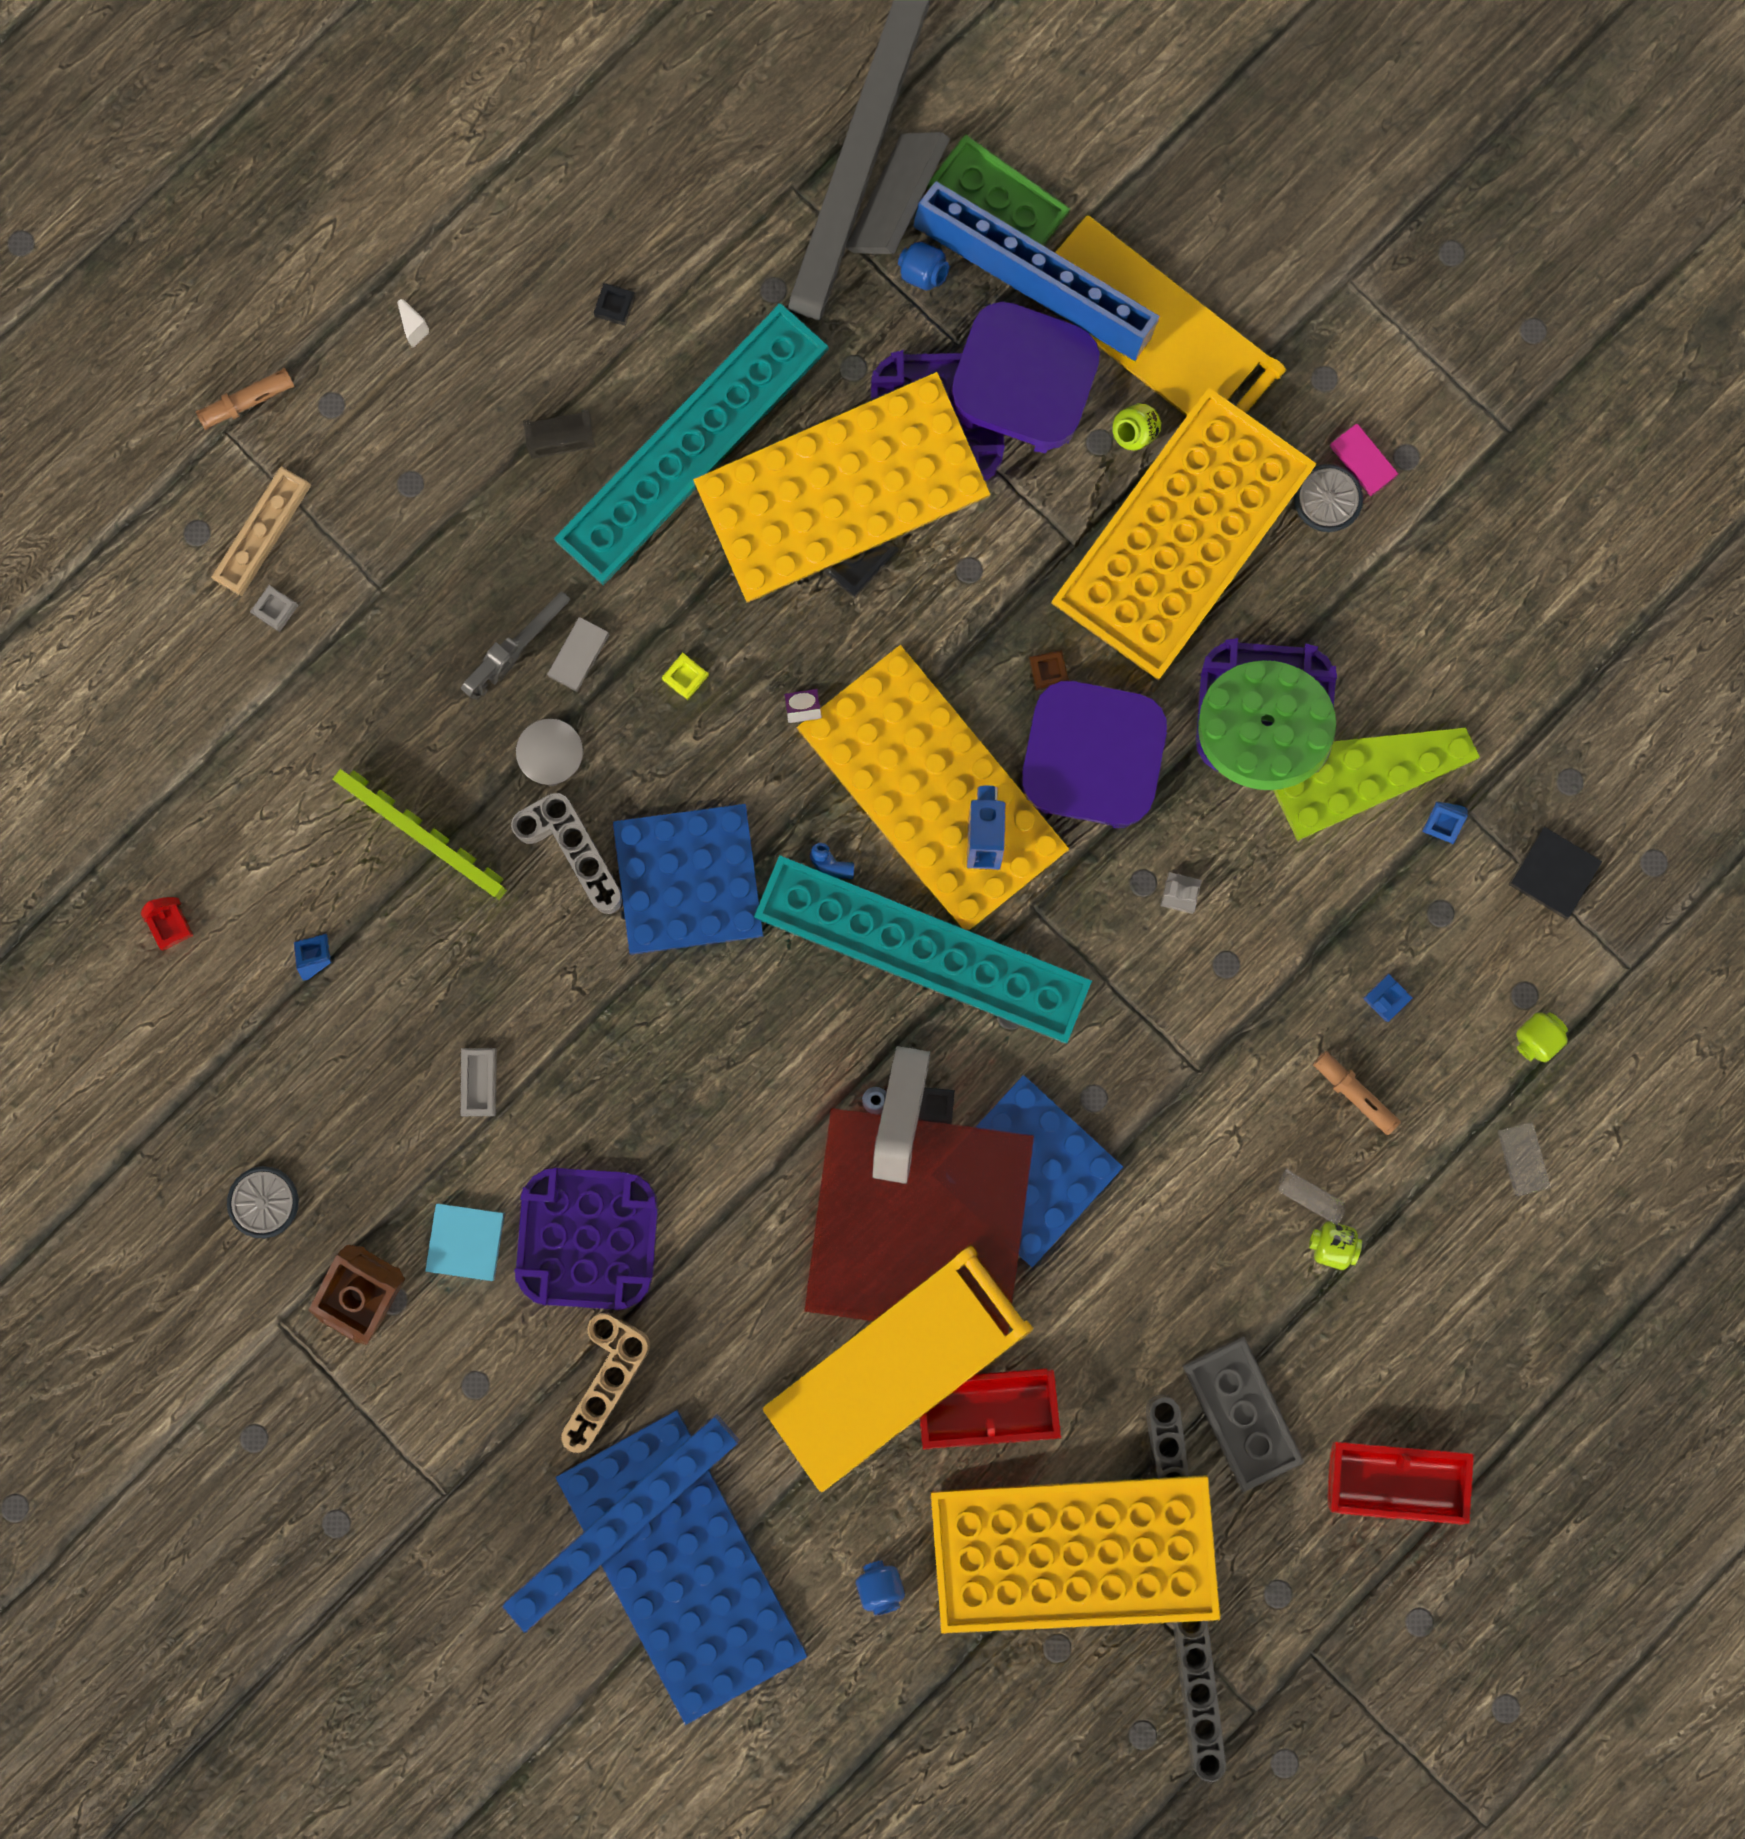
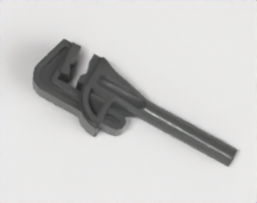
M561 591L514 639L508 637L501 645L495 642L486 653L483 663L463 683L461 690L470 698L478 700L481 695L484 696L488 692V684L485 683L488 679L494 685L498 681L501 682L516 663L524 647L570 601V598Z

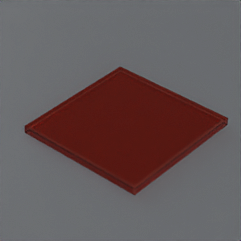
M831 1108L804 1312L875 1321L969 1246H973L978 1253L977 1259L1012 1304L1034 1135L918 1120L908 1182L905 1184L873 1178L874 1152L882 1115ZM966 1266L961 1267L957 1270L1003 1334L1007 1336L1009 1333L1008 1322Z

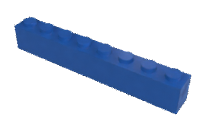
M935 181L918 203L914 228L1130 359L1136 361L1151 340L1160 317L1159 315Z
M718 1414L713 1416L509 1597L502 1607L525 1633L736 1446L739 1438Z

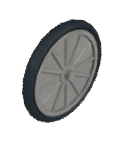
M1323 464L1314 467L1295 493L1294 504L1298 515L1308 526L1322 532H1336L1347 528L1357 519L1363 506V492L1357 478L1346 468L1333 464Z
M260 1166L243 1172L236 1178L227 1196L228 1215L232 1223L239 1231L254 1238L265 1239L284 1232L291 1225L298 1211L299 1197L293 1181L287 1174L273 1167Z

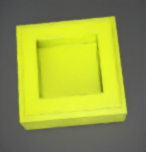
M682 652L661 678L686 700H689L709 674Z

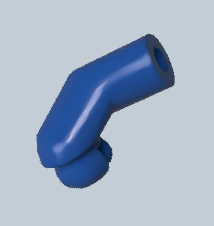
M817 843L812 847L810 859L818 871L835 878H854V862H837L825 843Z

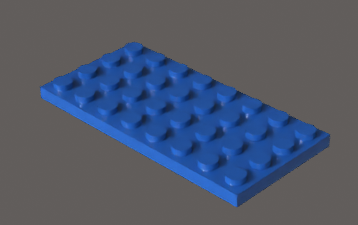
M678 1409L555 1477L583 1531L692 1436ZM710 1469L602 1564L611 1585L685 1725L808 1657Z

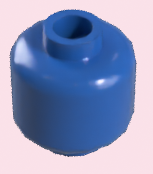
M915 242L909 248H905L899 256L898 265L901 267L902 279L922 290L928 291L934 287H939L947 277L949 263L946 261L945 253L927 243Z
M876 1561L863 1567L865 1573L859 1575L856 1579V1587L863 1609L873 1611L874 1616L899 1609V1602L904 1599L905 1590L898 1569L894 1566H884L883 1561Z

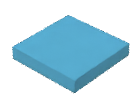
M436 1204L425 1272L494 1281L505 1213Z

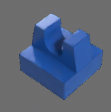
M1387 974L1363 999L1386 1022H1389L1412 997L1390 974Z

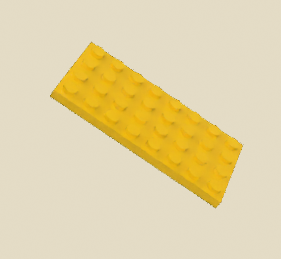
M938 372L693 479L747 603L990 496L988 487Z
M1208 387L1054 597L1052 604L1157 680H1160L1317 463Z
M901 645L820 708V719L807 720L797 726V730L962 929L967 931L973 929L1069 851L1063 840L1034 805L1027 800L1020 788ZM990 785L997 787V801L1005 802L1004 854L1000 870L967 868L970 804L972 800H977V788L979 786Z
M1208 1475L931 1492L941 1633L1220 1620Z

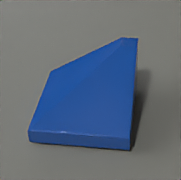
M1436 801L1422 832L1454 844L1468 816L1467 808Z
M327 934L294 942L296 968L303 981L310 979L331 963Z

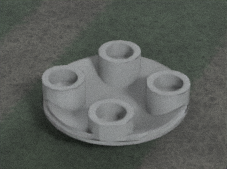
M542 719L532 723L522 732L516 746L517 762L523 773L531 780L549 786L558 785L569 779L578 770L584 753L582 742L577 732L569 724L557 719Z

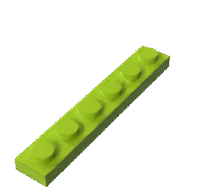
M340 769L332 779L500 901L507 889L500 885L503 881L501 876L488 867L482 872L473 865L477 860L462 848L457 853L446 845L449 842L447 837L434 828L430 833L419 826L423 821L407 808L403 814L395 809L393 805L396 801L379 789L375 794L366 788L369 781L356 771L352 770L348 775Z

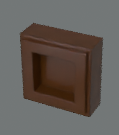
M1062 650L1029 657L1036 691L1047 689L1049 686L1060 681H1069Z

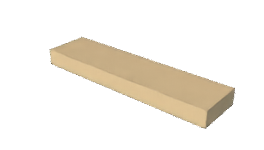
M281 466L211 578L236 594L243 596L310 489L311 484Z

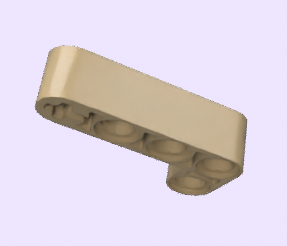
M603 1312L594 1316L588 1324L590 1339L609 1351L610 1355L562 1432L564 1447L573 1453H581L587 1450L595 1441L650 1350V1341L646 1334L609 1312ZM600 1319L609 1320L613 1325V1333L609 1338H603L597 1334L596 1324ZM630 1337L638 1338L642 1343L643 1349L638 1356L629 1355L625 1350V1342ZM618 1367L623 1371L624 1381L621 1385H613L608 1381L607 1371L609 1368ZM592 1397H600L604 1400L606 1404L604 1414L596 1415L590 1411L588 1403ZM585 1420L592 1422L583 1433V1437L587 1441L581 1440L578 1444L573 1441L575 1435L571 1430H578Z

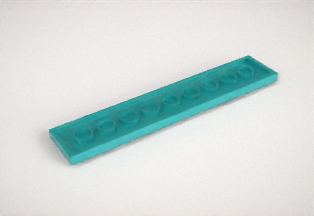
M779 303L554 538L555 542L604 586L697 488L693 479L713 471L828 351V345L786 307Z
M780 855L754 918L1065 1044L1068 1043L1092 980Z

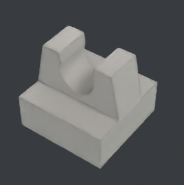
M1169 872L1160 906L1193 914L1202 880Z

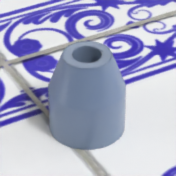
M880 1087L869 1088L862 1098L865 1110L871 1114H881L887 1092ZM878 1095L881 1098L880 1104H872V1096Z

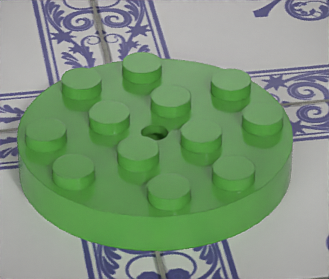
M1277 661L1248 662L1223 673L1208 689L1201 705L1198 721L1199 740L1210 763L1233 782L1259 790L1284 789L1310 778L1327 759L1336 731L1335 710L1330 697L1320 683L1305 671ZM1261 721H1271L1273 725L1265 726Z

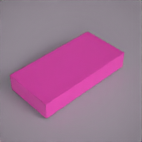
M1355 424L1330 444V448L1357 478L1370 497L1398 475L1397 471L1358 424Z

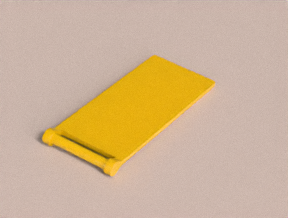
M1086 216L1055 252L1160 316L1151 340L1136 361L1092 335L1091 337L1096 341L1099 348L1187 416L1208 387L1226 400H1229L1255 367L1260 364L1265 371L1236 405V407L1247 413L1275 378L1280 379L1286 372V368L1281 362L1265 354L1092 217Z
M969 1246L961 1251L947 1265L763 1407V1412L820 1492L830 1488L1034 1330L1028 1320L1023 1321L977 1259L978 1253L973 1246ZM966 1266L1006 1319L1013 1329L1007 1336L1003 1334L957 1271L961 1267Z

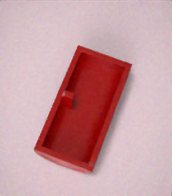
M1046 1368L975 1374L920 1417L922 1449L1061 1439L1054 1370Z
M1334 1442L1329 1461V1510L1349 1515L1470 1524L1474 1454Z

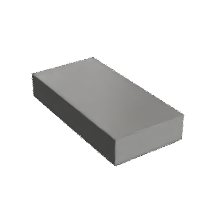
M579 617L547 674L548 677L578 692L605 644L609 633Z
M461 1048L462 1117L496 1116V1048Z

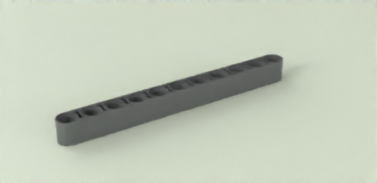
M893 0L790 298L788 310L819 321L824 314L846 250V245L853 230L926 18L930 0Z
M1166 1395L1154 1396L1146 1405L1154 1478H1165L1171 1472L1179 1473L1180 1477H1189L1179 1405ZM1163 1402L1169 1403L1172 1409L1170 1417L1163 1421L1157 1420L1154 1414L1156 1406ZM1167 1437L1174 1438L1176 1442L1174 1452L1169 1455L1161 1454L1159 1451L1160 1442ZM1198 1621L1196 1626L1191 1629L1183 1628L1181 1622H1173L1190 1761L1200 1779L1206 1782H1214L1224 1775L1226 1761L1208 1621ZM1193 1648H1200L1203 1651L1201 1660L1195 1664L1186 1662L1188 1651ZM1199 1683L1207 1685V1693L1203 1698L1194 1699L1190 1696L1194 1685ZM1209 1719L1212 1721V1727L1207 1733L1198 1734L1195 1732V1726L1200 1720ZM1214 1755L1216 1756V1763L1211 1769L1206 1770L1199 1767L1200 1761L1204 1756Z

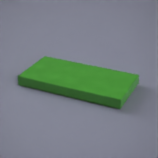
M966 134L927 185V190H929L937 181L1043 246L1047 244L1070 213L1069 207Z

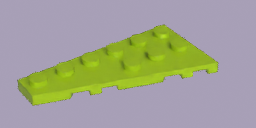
M1466 728L1333 741L1328 760L1319 772L1297 785L1273 791L1296 840L1299 841L1476 761L1480 756Z

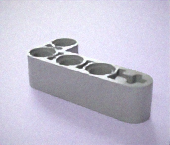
M560 793L547 795L514 815L511 828L513 833L522 842L534 844L551 834L554 835L591 903L600 912L612 914L621 908L623 904L622 892L576 810L566 796ZM555 803L566 805V812L560 818L550 817V808ZM527 819L535 820L537 823L535 831L529 835L521 834V824ZM574 831L582 833L581 844L577 847H568L566 845L568 834ZM589 860H595L599 864L598 872L590 877L583 875L582 867L584 863ZM602 882L604 888L609 893L615 892L611 896V904L607 905L604 901L599 902L603 897L596 884Z
M896 1047L875 1145L873 1178L905 1184L908 1182L913 1142L929 1068L930 1051Z

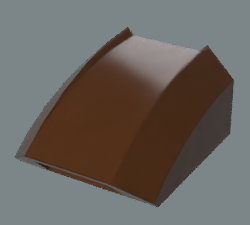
M346 1245L336 1254L309 1311L320 1322L352 1341L368 1345L400 1291L405 1277L399 1267L392 1266L365 1250L364 1247Z

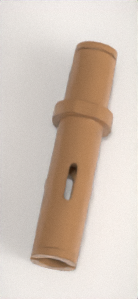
M284 367L282 370L231 395L227 393L221 395V400L195 412L204 429L208 430L210 427L230 417L233 419L240 417L238 413L295 386Z
M1327 1051L1323 1052L1312 1064L1334 1085L1333 1090L1337 1093H1343L1386 1135L1392 1133L1401 1123L1377 1097L1355 1078L1356 1074L1351 1069L1347 1071Z

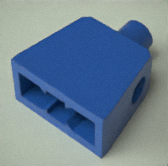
M979 786L977 788V800L971 801L968 824L967 868L1001 869L1005 840V802L997 801L998 788L995 786Z

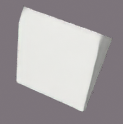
M400 299L398 306L408 342L413 348L429 333V328L425 320L404 299Z

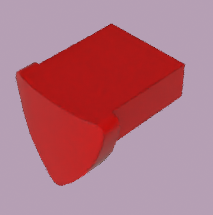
M163 897L151 900L141 910L144 922L147 923L159 949L163 951L194 936L179 907L181 902L178 897Z

